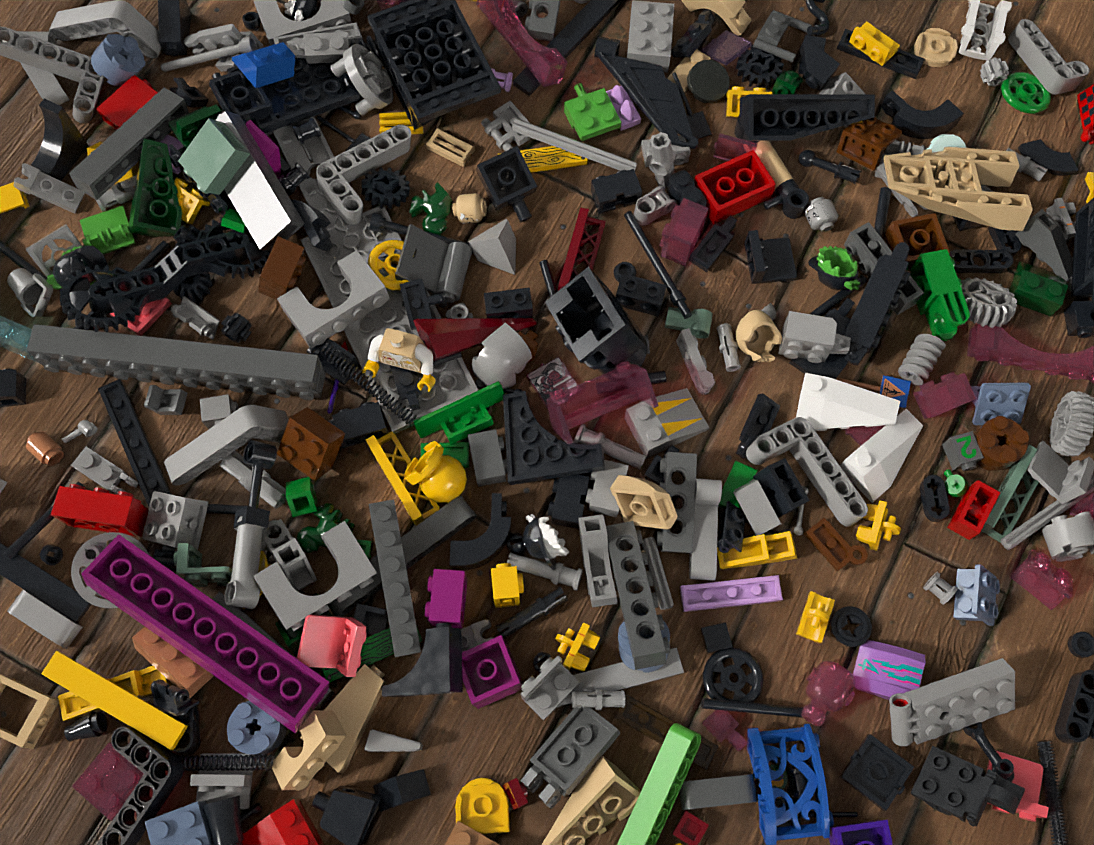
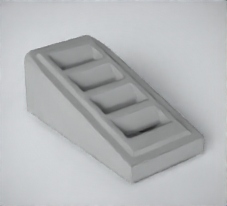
M372 729L367 739L365 751L411 752L422 750L423 745L420 742Z

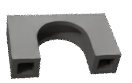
M253 0L270 46L274 45L273 38L352 23L350 13L343 7L342 0H319L321 3L319 11L312 18L304 21H293L286 18L280 12L276 0Z
M357 250L337 262L342 275L352 287L349 298L340 306L333 309L316 308L308 302L298 287L277 298L283 311L311 349L316 345L322 344L327 338L337 332L343 331L353 322L364 318L366 314L383 306L390 300L385 285Z
M345 521L325 532L321 537L338 566L337 581L328 592L318 596H307L299 593L292 587L277 562L254 575V579L285 630L292 628L293 631H296L304 626L305 618L308 615H321L330 609L328 604L337 599L338 603L350 597L352 595L350 590L358 585L360 589H363L374 582L372 577L377 572Z

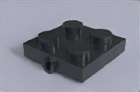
M868 734L859 748L854 750V754L850 756L851 760L839 778L881 810L887 811L896 795H900L904 791L905 786L903 784L914 769V766L874 736Z

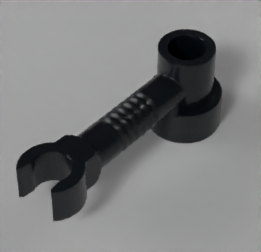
M975 723L976 729H972L969 726L964 727V732L977 741L993 764L992 771L1005 780L1013 782L1014 766L1012 762L1007 759H1001L985 736L982 723Z

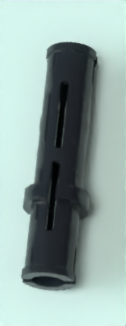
M558 587V589L542 599L540 597L535 599L536 602L499 625L497 624L496 628L499 632L509 627L500 635L506 639L542 615H549L550 610L567 602L566 595L555 599L564 593L561 587Z

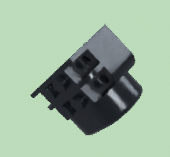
M589 267L545 301L558 324L555 327L563 338H566L564 344L572 353L574 352L581 364H586L590 369H597L609 379L619 380L634 374L644 363L648 350L645 337L634 320L622 308L611 290Z

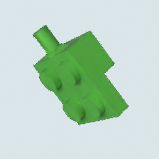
M579 83V86L578 84L575 85L574 89L578 97L564 102V113L572 129L575 128L581 141L621 127L622 122L604 88L586 93L582 83Z

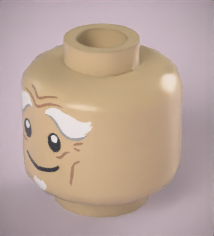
M478 193L459 195L456 203H453L452 206L453 215L457 216L463 224L480 222L487 213L486 201Z

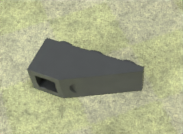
M1041 209L1026 223L1023 231H1018L1015 235L1024 246L1029 247L1036 253L1040 261L1047 263L1058 277L1067 281L1072 277L1073 272L1071 254L1060 225Z

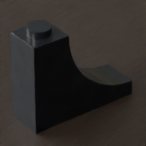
M44 98L39 104L44 116V137L40 150L31 166L39 169L44 174L62 181L88 144L64 108Z
M438 623L436 628L426 629L424 647L417 663L399 681L382 686V697L462 693L461 629L452 628L451 623Z

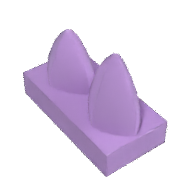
M615 85L613 89L606 91L622 122L621 131L641 124V117L622 86Z

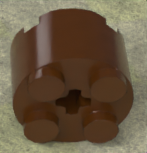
M997 416L988 420L974 432L984 457L977 464L988 471L1009 468L1026 453L1029 441L1028 433L1018 423L1004 416Z

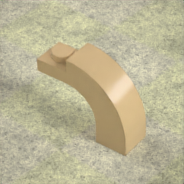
M681 0L690 12L704 8L717 13L735 36L742 35L752 21L742 7L745 4L744 0Z

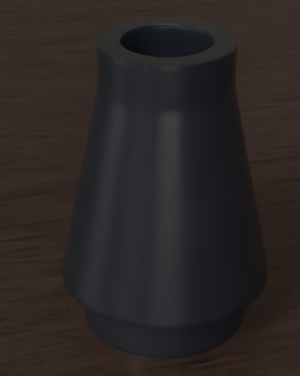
M92 711L72 725L65 727L64 734L69 742L78 739L100 737L103 732L107 731L108 722L102 712L96 713Z

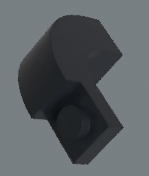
M893 90L886 95L880 107L886 115L893 118L891 124L901 130L903 135L916 139H932L941 134L948 133L957 126L964 114L948 99L933 110L923 111L915 109Z
M290 199L305 223L303 227L313 246L326 252L330 250L333 245L329 239L330 234L325 228L331 224L329 219L318 209L301 201Z
M492 493L491 522L482 536L470 541H451V570H471L484 566L496 558L505 547L510 536L512 522L511 517H502L507 516V501H502V493Z

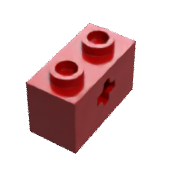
M979 480L969 486L968 491L961 499L947 528L968 540L980 534L1000 492Z

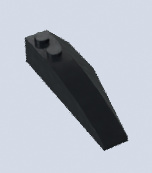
M749 94L740 98V123L747 141H790L875 117V94Z

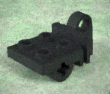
M932 746L911 794L925 801L935 810L949 816L952 814L963 822L967 819L971 826L977 827L987 802L1015 815L1025 788L1005 780L992 770L988 769L986 774L983 768Z

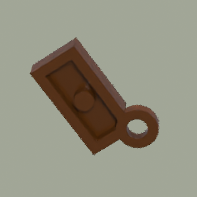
M825 517L804 533L837 572L849 562L853 565H861L867 560L868 555L865 548L859 545L850 547ZM853 552H860L861 559H855L853 557Z

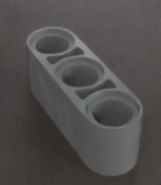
M753 774L684 781L679 791L682 810L758 802Z

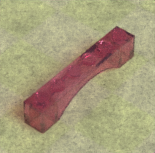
M477 0L476 5L543 87L562 82L568 62L556 48L542 46L528 34L516 14L512 0Z
M976 323L969 331L967 356L974 357L978 361L989 360L998 362V364L1003 366L1014 365L1024 370L1044 371L1048 375L1059 374L1068 376L1073 380L1084 379L1094 383V346L1076 353L1054 354L1035 350L1020 343L1002 327L994 326L990 328L988 325L982 327L981 324Z

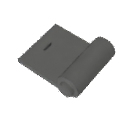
M411 224L407 230L395 274L408 281L422 278L426 290L435 295L442 294L448 303H454V301H458L461 297L472 255V248L462 242L447 244Z

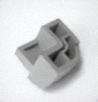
M504 323L482 342L484 348L478 357H473L472 367L473 375L484 385L488 386L499 381L502 388L507 389L516 384L515 373L518 374L525 368L526 363L532 359V354L522 337L507 323Z

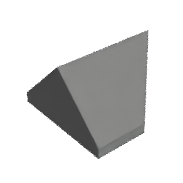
M507 219L468 241L479 262L515 275L516 237Z

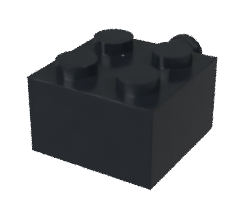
M518 146L477 165L476 172L495 211L507 205H512L520 223L532 217L524 198L536 192L537 184Z

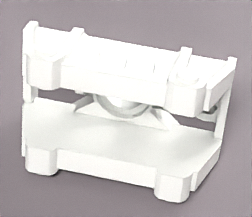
M968 0L967 20L961 29L963 36L958 53L975 59L990 60L998 46L1005 41L1006 36L1003 31L1007 13L1012 8V2L1001 0L997 7L980 3V0ZM994 13L993 20L987 23V15ZM974 29H981L984 35L975 33ZM971 40L972 47L966 50L968 43ZM982 44L986 48V53L981 52L980 46Z

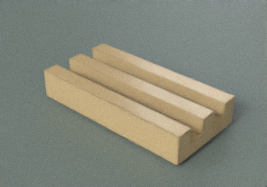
M438 128L426 143L428 150L462 167L466 165V161L470 159V155L475 151L474 146ZM437 137H439V138H441V139H443V140H445V141H447V142H449V143H445V142H443V141L437 139ZM453 145H455V146H457V147H459V148L465 150L466 152H463V151H461V150L455 148Z

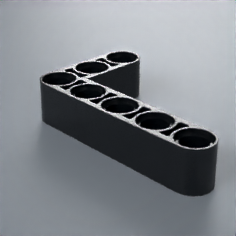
M1094 670L1075 673L1069 680L1055 725V734L1063 743L1082 742L1089 736L1094 720ZM1084 677L1089 681V689L1084 685ZM1077 701L1082 705V712H1079L1076 707ZM1069 725L1073 726L1075 730L1074 737L1069 733Z
M120 727L111 736L112 746L143 772L144 775L96 845H136L147 830L145 821L155 818L184 773V764L181 759L165 746L132 727ZM129 734H130V737H131L130 743H128V736H129ZM147 750H149L150 753L148 759L146 757ZM166 765H168L169 772L167 775L165 773ZM151 788H152V790H153V796H152V798L150 797V789H151ZM135 811H136V813H137V820H136V821H135V819H134V813H135ZM119 835L121 836V844L118 841Z

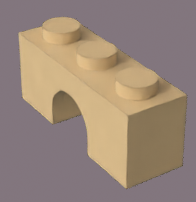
M313 710L299 728L303 736V747H284L274 759L272 770L282 790L299 791L309 785V781L324 766L327 759L338 749L340 743L347 736L334 711Z

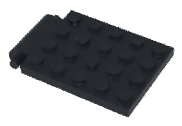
M295 57L294 77L258 88L252 85L237 66L227 69V74L223 76L220 73H214L213 79L209 82V86L223 111L240 115L245 124L251 120L264 133L360 100V94L357 89H348L345 84V78L351 80L348 74L345 72L340 77H337L332 72L331 65L336 62L307 64L306 58Z

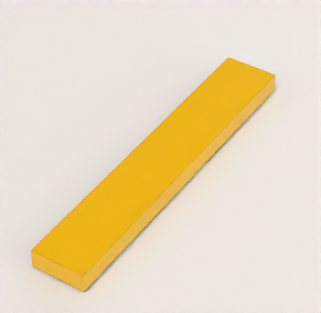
M59 651L54 653L41 673L170 750L175 749L188 727L181 721Z

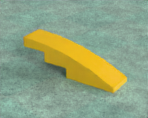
M154 666L139 671L133 670L108 679L139 698L152 695L151 684L158 679L164 680L169 686L172 685ZM71 691L58 696L63 721L86 716L92 711H103Z

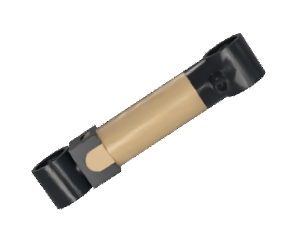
M739 114L734 129L735 136L742 141L741 146L746 153L752 150L756 152L776 184L774 192L777 196L764 201V208L768 210L782 204V210L786 217L791 219L800 218L809 202L808 194L798 187L770 141H747L740 123Z

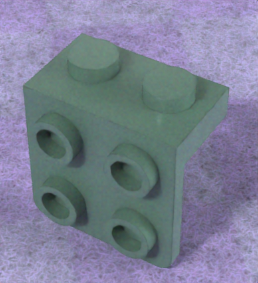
M178 543V551L174 553V565L177 567L176 574L185 579L186 582L191 583L194 587H206L208 583L217 582V585L226 586L231 581L232 569L230 567H202V553L189 543Z

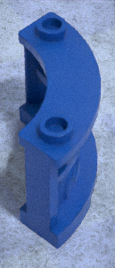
M804 724V727L761 732H759L758 728H749L747 731V751L751 760L754 778L760 781L759 788H761V794H757L759 827L766 845H777L778 840L815 836L830 838V827L834 826L832 812L829 810L824 771L818 750L820 748L818 734L813 733L810 724ZM803 741L805 750L803 753L799 752L796 748L797 744L791 746L789 753L786 751L785 742ZM779 743V748L764 744ZM778 757L780 758L778 770L773 771L769 767V761H773L776 764ZM808 759L810 767L803 761ZM786 761L796 767L808 780L803 793L795 803H793L791 797L784 790L772 788L771 781L783 774L786 768ZM815 792L816 801H811L810 799ZM777 797L784 799L788 807L787 810H785L784 804L780 808L776 807L775 799ZM811 809L816 812V823L799 825L797 817L799 812L805 820H810L808 812ZM790 819L793 825L785 827H776L787 822Z

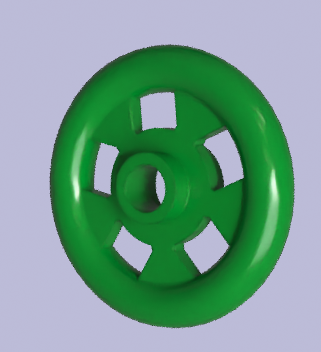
M1015 72L1007 76L1008 79L1004 80L1001 84L1002 95L1006 102L1020 112L1027 114L1040 113L1050 104V92L1032 74ZM1010 88H1014L1015 93H1012ZM1035 98L1040 101L1039 104L1034 102Z

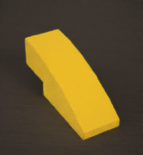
M791 531L768 536L763 534L743 538L742 552L732 548L728 553H722L717 547L721 569L797 559Z

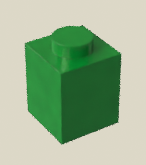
M310 477L286 482V499L292 517L317 511V497Z

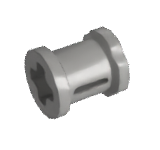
M937 571L925 583L923 589L931 591L940 599V603L944 605L952 598L958 588L948 584L940 577L941 574Z

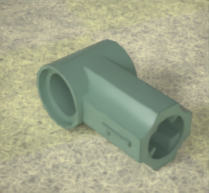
M668 307L665 328L680 331L689 328L692 335L696 338L703 339L709 337L713 317L712 312L706 309H695L691 311L692 316L690 318L684 319L678 308Z

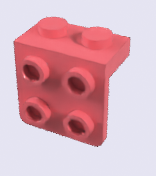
M310 614L305 618L297 659L308 667L336 668L345 677H356L357 668L361 664L360 654L362 645L367 636L366 626L354 617Z
M997 751L1001 759L1011 761L1014 766V779L1012 783L1025 788V792L1016 810V813H1019V818L1036 822V818H1047L1049 807L1038 804L1043 766ZM990 760L988 762L987 770H992L993 764ZM995 805L992 807L993 810L1009 814V812Z

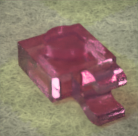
M715 710L702 723L719 743L726 738L738 752L747 744V741L734 730L739 723L728 711Z

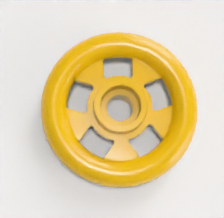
M387 240L378 244L371 251L368 258L370 268L385 287L390 290H401L400 284L410 282L406 279L397 281L395 276H398L395 274L397 268L391 266L392 264L398 265L400 254H394L395 249L402 250L404 241ZM382 253L388 255L384 262L378 259ZM384 268L389 275L384 277L379 270Z

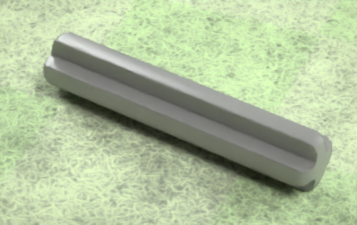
M648 537L643 539L642 547L646 551L648 568L651 571L659 607L661 610L673 607V600L654 537Z

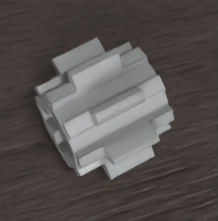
M994 57L982 64L980 76L984 84L987 83L988 86L995 87L1008 79L1009 68L1006 61Z

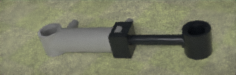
M250 440L247 443L243 453L244 463L253 467L249 505L235 512L234 529L237 530L231 581L226 585L224 597L226 605L254 609L260 597V587L254 579V575L259 570L263 530L268 528L270 511L258 508L263 468H272L277 457V448L275 446L255 440Z

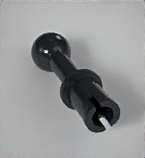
M812 150L802 151L798 158L799 163L804 167H811L812 165L835 173V179L839 177L853 184L857 183V178L861 175V170L848 167L842 161L837 165L816 157Z

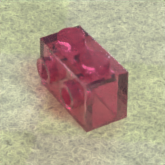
M953 371L941 376L942 381L934 384L932 380L919 386L921 390L913 394L924 419L935 417L976 399L965 373L956 375Z

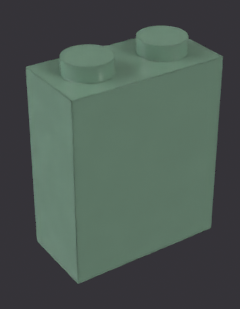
M208 118L178 162L183 166L184 172L194 179L200 191L205 194L220 195L250 155V152L225 123Z

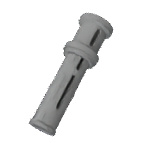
M581 424L573 443L586 445L601 444L603 446V453L639 470L641 469L646 458L645 455L605 438L606 435L604 433H596L586 428L585 424Z
M513 553L509 554L510 560H507V563H510L511 566H517V570L551 579V582L555 585L561 583L572 586L573 590H578L583 569L575 570L564 567L562 563H556V569L552 570L545 562Z

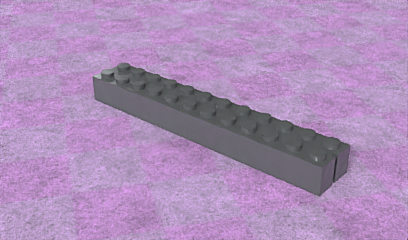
M36 324L33 325L26 350L34 357L35 361L42 364L44 369L50 372L64 370L75 375H82V373H90L96 377L110 375L121 380L136 378L147 383L155 380L166 385L182 383L192 388L201 385L212 390L228 388L238 393H242L244 390L253 391V393L258 395L273 393L283 398H289L292 395L299 396L304 400L321 399L326 375L318 355L110 332H95Z

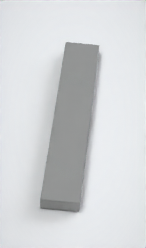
M673 648L670 649L666 664L653 672L646 673L641 670H632L623 662L573 675L580 682L573 691H595V689L620 691L683 674L684 671L678 650ZM572 692L557 707L571 704Z

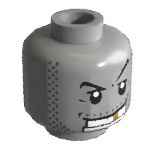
M824 197L810 201L807 205L808 208L805 210V216L810 227L813 230H821V232H827L834 228V223L838 220L839 216L833 202Z

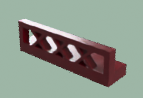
M580 207L558 285V291L572 280L573 274L575 277L579 275L575 269V266L584 262L593 271L606 221L589 217V209ZM587 224L598 226L599 231L590 236L586 231ZM590 243L593 247V252L584 255L580 248Z

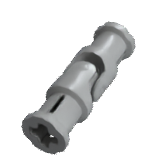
M137 175L114 184L111 189L96 200L102 212L117 203L123 204L133 199Z

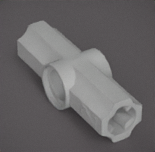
M660 132L657 135H653L650 139L652 161L649 168L655 173L658 186L663 185L666 188L668 187L669 177L675 174L674 161L677 154L671 147V140L668 138V134Z
M234 451L222 459L220 466L231 476L239 480L238 482L250 492L253 467L245 464L243 456ZM263 469L260 497L277 509L287 501L286 489L271 479V476Z

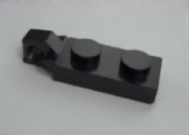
M704 10L699 14L698 20L694 21L688 27L686 33L677 40L676 45L671 49L673 57H690L712 31L711 26L716 21L712 10Z
M730 215L723 225L720 223L714 224L692 252L688 261L707 273L733 240L735 233L732 231L736 227L735 224L738 220Z
M390 365L401 400L408 399L411 411L420 409L417 396L422 395V390H419L417 387L419 383L417 372Z
M763 393L757 395L739 437L741 443L736 454L743 459L747 458V448L760 435L770 431L780 409L779 404Z

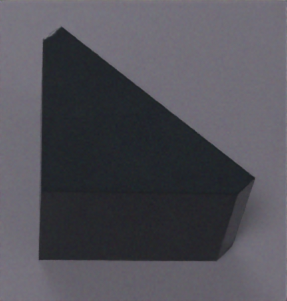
M424 769L395 776L373 786L375 794L382 796L378 804L380 812L431 795Z

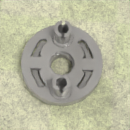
M354 44L344 51L342 59L331 65V70L337 77H340L345 72L348 73L353 85L364 98L355 104L359 114L364 116L372 109H382L393 101V90L391 87L393 84L386 68H382L384 65L379 58L362 45Z
M121 532L102 533L89 539L77 551L72 562L71 577L76 591L87 602L102 608H118L107 599L95 596L96 594L103 597L89 586L85 587L80 575V567H82V573L108 546L107 541L110 540L108 542L110 544L118 534L149 555L146 547L131 535Z

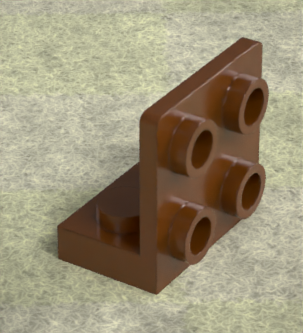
M876 117L855 122L843 130L836 153L875 171L880 164L885 148L899 138L902 131L892 124L878 120Z

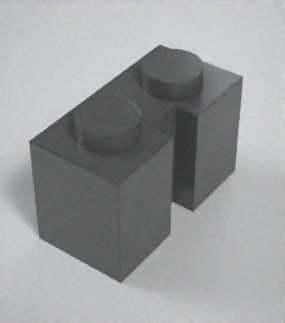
M496 429L469 434L468 439L478 487L506 482L507 459L502 460L501 451L505 450L503 437L497 436Z

